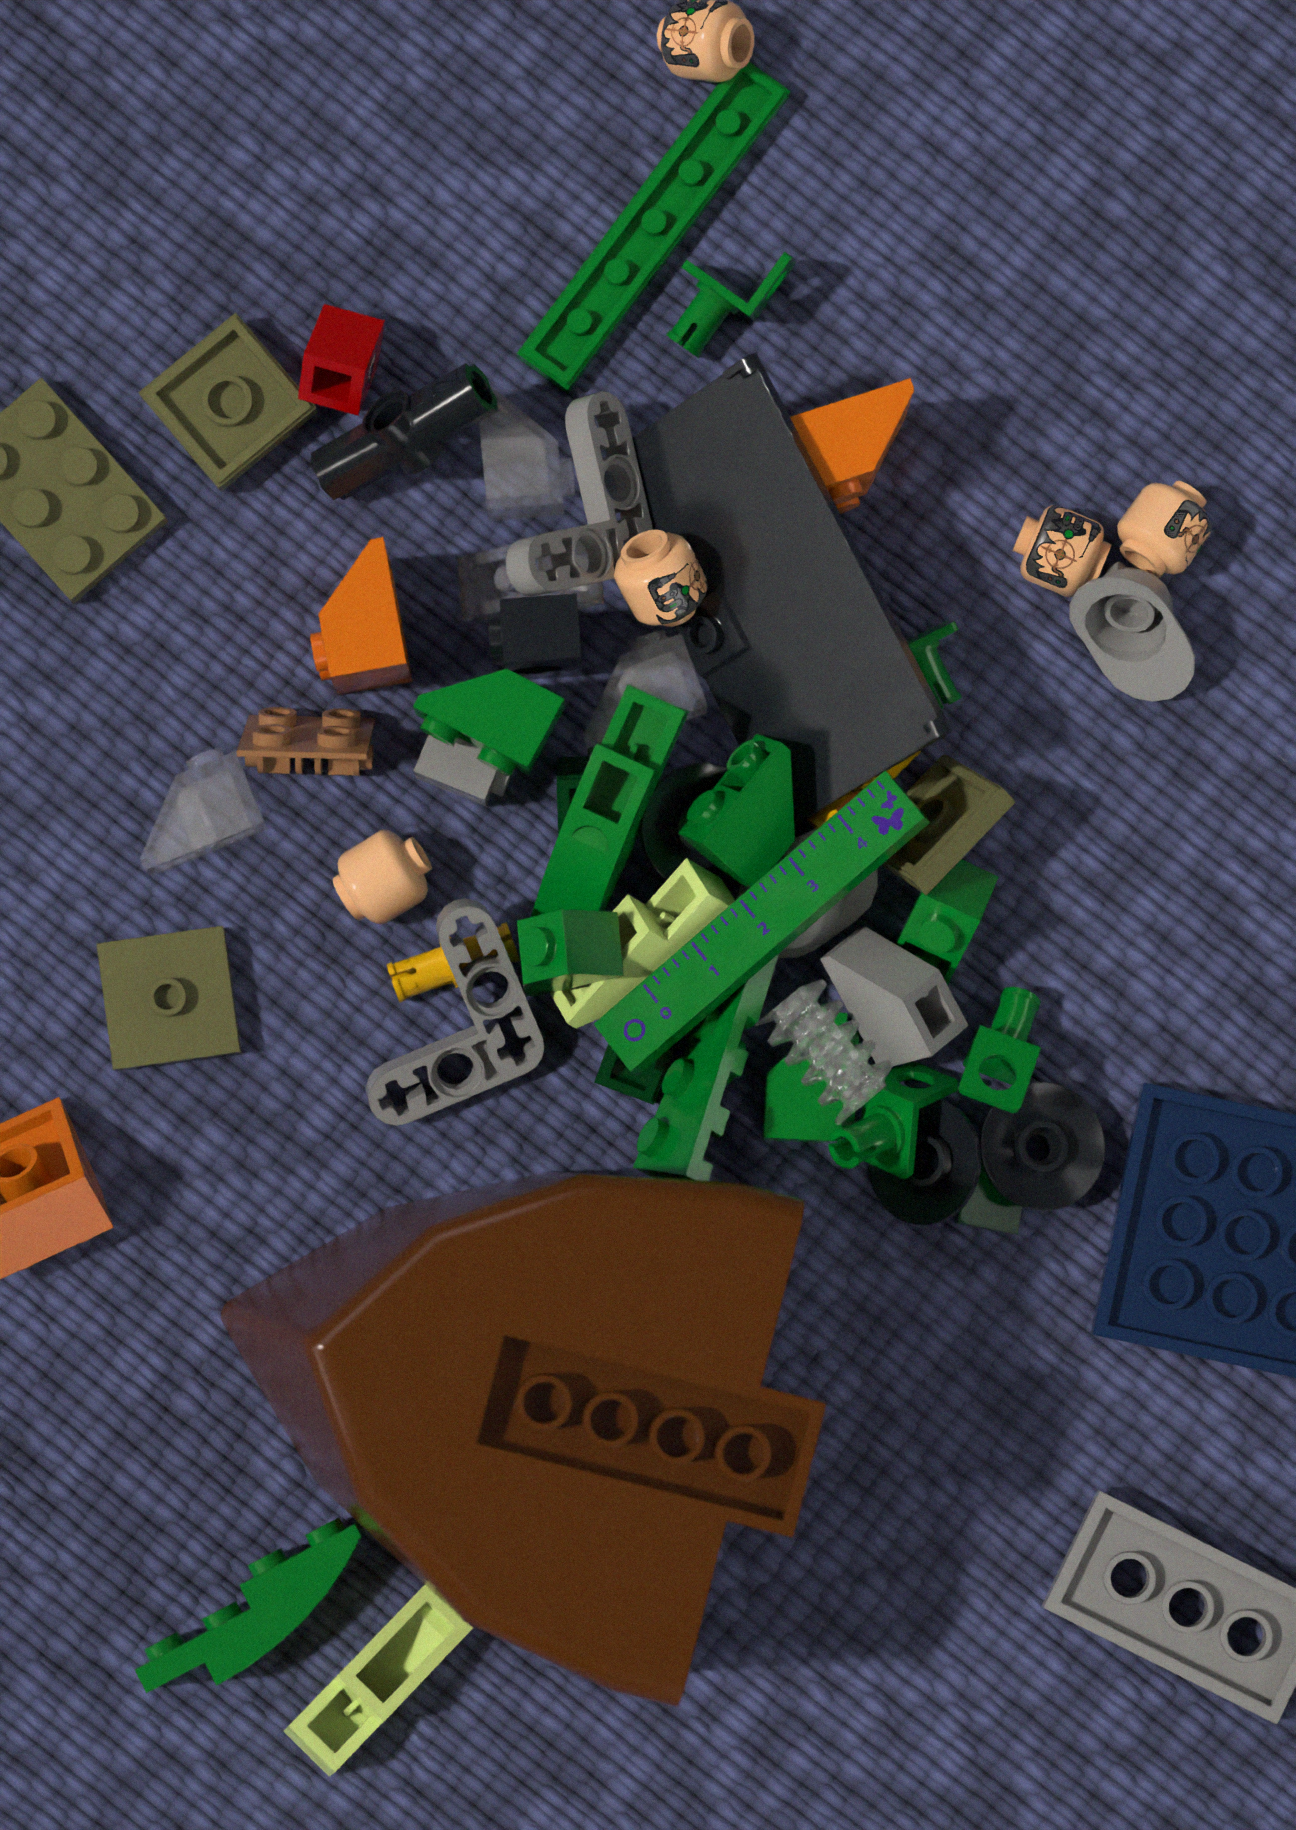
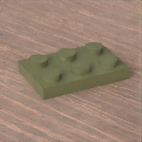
M42 377L0 413V522L67 598L75 604L169 521Z

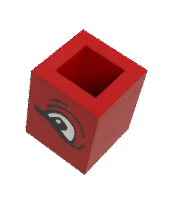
M324 304L304 351L298 399L359 416L378 367L385 320Z

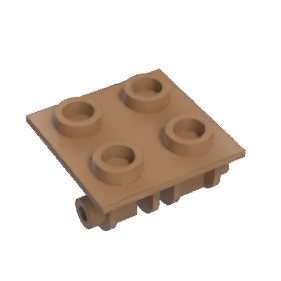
M287 707L264 708L259 710L258 715L248 716L237 748V756L245 757V767H257V771L260 774H290L291 758H295L296 774L303 775L304 759L314 758L315 775H322L323 759H328V775L360 776L361 770H373L374 745L370 744L375 727V718H360V712L352 709H330L324 711L322 717L297 716L296 710Z

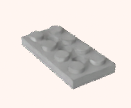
M1097 1490L1041 1606L1278 1724L1296 1686V1588ZM1125 1559L1138 1560L1146 1571L1145 1586L1139 1593L1133 1596L1119 1595L1111 1584L1113 1568L1117 1563ZM1184 1588L1196 1589L1204 1600L1203 1615L1197 1622L1191 1625L1177 1624L1169 1612V1603L1172 1596ZM1242 1617L1254 1618L1260 1624L1263 1633L1261 1644L1255 1651L1249 1654L1234 1652L1227 1638L1231 1624Z

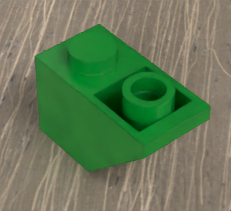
M503 669L421 694L416 699L413 709L416 716L424 719L420 726L423 732L453 747L458 738L481 749L477 756L480 762L511 777L515 768L528 775L530 774L565 709L564 698L509 669Z
M756 734L752 740L742 743L731 754L726 766L727 772L712 790L704 792L693 802L687 813L688 821L678 832L679 835L729 879L749 888L777 864L795 841L791 750L783 743Z
M961 859L927 895L920 891L896 945L939 969L948 985L981 921L999 876Z
M834 1012L766 1074L762 1140L831 1144L836 1143L829 1139L830 1134L834 1130L854 1123L855 1092H844L845 1066H857L859 1031L857 1028H847L848 1013Z

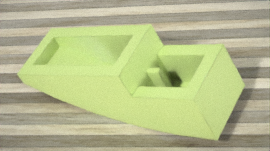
M686 858L646 904L627 894L612 911L618 914L624 976L550 993L566 1023L577 1029L600 1019L729 907L735 899L723 880Z
M424 1585L283 1732L328 1776H331L402 1704L473 1627L464 1622Z

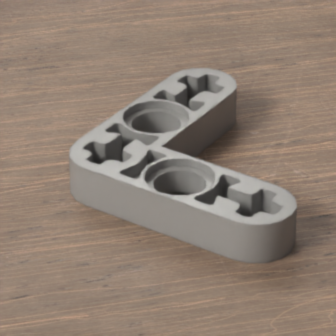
M601 391L573 400L567 408L565 416L566 432L588 525L527 537L511 545L506 556V572L510 583L524 596H537L613 580L614 567L621 556L623 542L625 541L626 544L639 533L653 530L628 418L622 403L610 392ZM595 418L598 421L599 428L595 424ZM605 449L606 457H602L601 450ZM606 470L611 472L617 484V497L615 500L610 497L605 487L604 476ZM620 512L621 520L617 521L615 513ZM577 541H580L586 548L589 559L587 571L582 570L577 562L575 555ZM550 556L553 568L538 571L535 559Z
M463 898L452 901L442 909L436 923L440 945L474 1022V1026L388 1061L374 1069L367 1081L366 1094L371 1111L377 1119L386 1124L398 1126L420 1119L524 1075L534 1069L542 1059L544 1043L541 1032L494 920L487 908L476 900ZM467 916L472 924L483 922V925L475 930V936L484 956L478 957L473 961L460 936L449 938L450 935L457 931L455 921L460 917ZM493 949L497 950L496 955H487ZM460 963H468L463 969L459 967ZM485 972H499L508 981L507 991L504 996L492 1003H485L476 999L472 993V988L477 977ZM517 1006L521 1007L520 1011H512ZM509 1014L517 1035L520 1038L531 1036V1038L522 1043L523 1054L512 1057L508 1049L497 1051V1049L505 1045V1038L496 1018ZM493 1019L489 1024H483L484 1020ZM460 1053L471 1059L473 1063L471 1074L461 1083L451 1084L444 1082L437 1075L438 1064L448 1054ZM425 1066L429 1083L435 1093L426 1096L423 1085L420 1084L405 1092L406 1103L401 1106L395 1107L391 1099L379 1100L387 1094L385 1084L390 1081L397 1080L401 1088H406L420 1082L415 1069Z

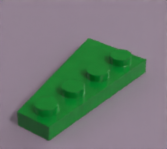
M779 954L688 1032L690 1036L681 1057L671 1064L664 1076L662 1083L664 1096L655 1117L647 1121L639 1134L636 1146L639 1153L632 1168L653 1178L709 1181L713 1164L703 1160L710 1135L715 1138L723 1136L730 1111L720 1106L725 1087L734 1078L742 1075L748 1052H746L745 1043L740 1040L744 1028H751L759 1020Z

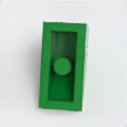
M561 909L517 921L525 997L540 996L624 976L617 912Z

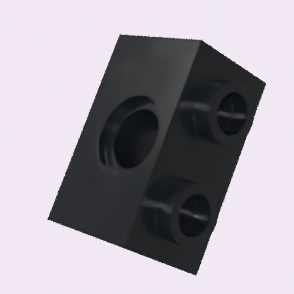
M577 593L499 599L500 617H488L490 653L493 665H504L505 669H509L528 680L583 676Z

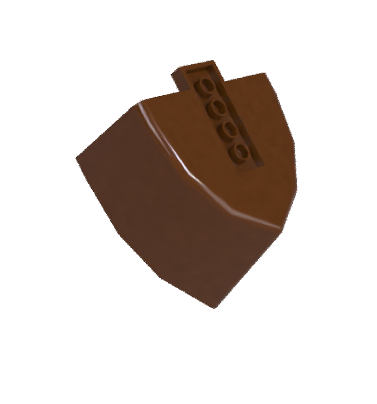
M542 1172L386 1207L230 1299L221 1311L224 1327L314 1481L464 1622L610 1691L678 1707L685 1689L726 1522L729 1521L794 1537L827 1403L763 1387L761 1383L805 1209L804 1199L738 1182Z

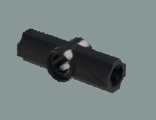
M466 363L410 396L402 390H393L384 394L372 404L360 425L311 452V467L316 473L320 487L333 500L337 498L345 500L397 469L406 475L416 474L429 467L439 457L446 441L497 413V397L493 393L485 374L475 364L469 366Z

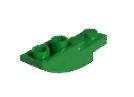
M627 684L602 743H596L570 804L549 859L531 917L561 909L605 911L640 833V821L690 711L641 688Z
M340 1517L306 1534L305 1536L310 1547L287 1558L281 1547L247 1565L253 1577L244 1581L239 1586L250 1608L241 1611L237 1601H234L202 1618L207 1630L184 1642L178 1631L145 1648L144 1651L149 1661L135 1669L145 1692L148 1693L203 1663L206 1664L217 1686L248 1668L276 1647L310 1615L332 1589L350 1562L365 1533L361 1524L356 1522L345 1528Z

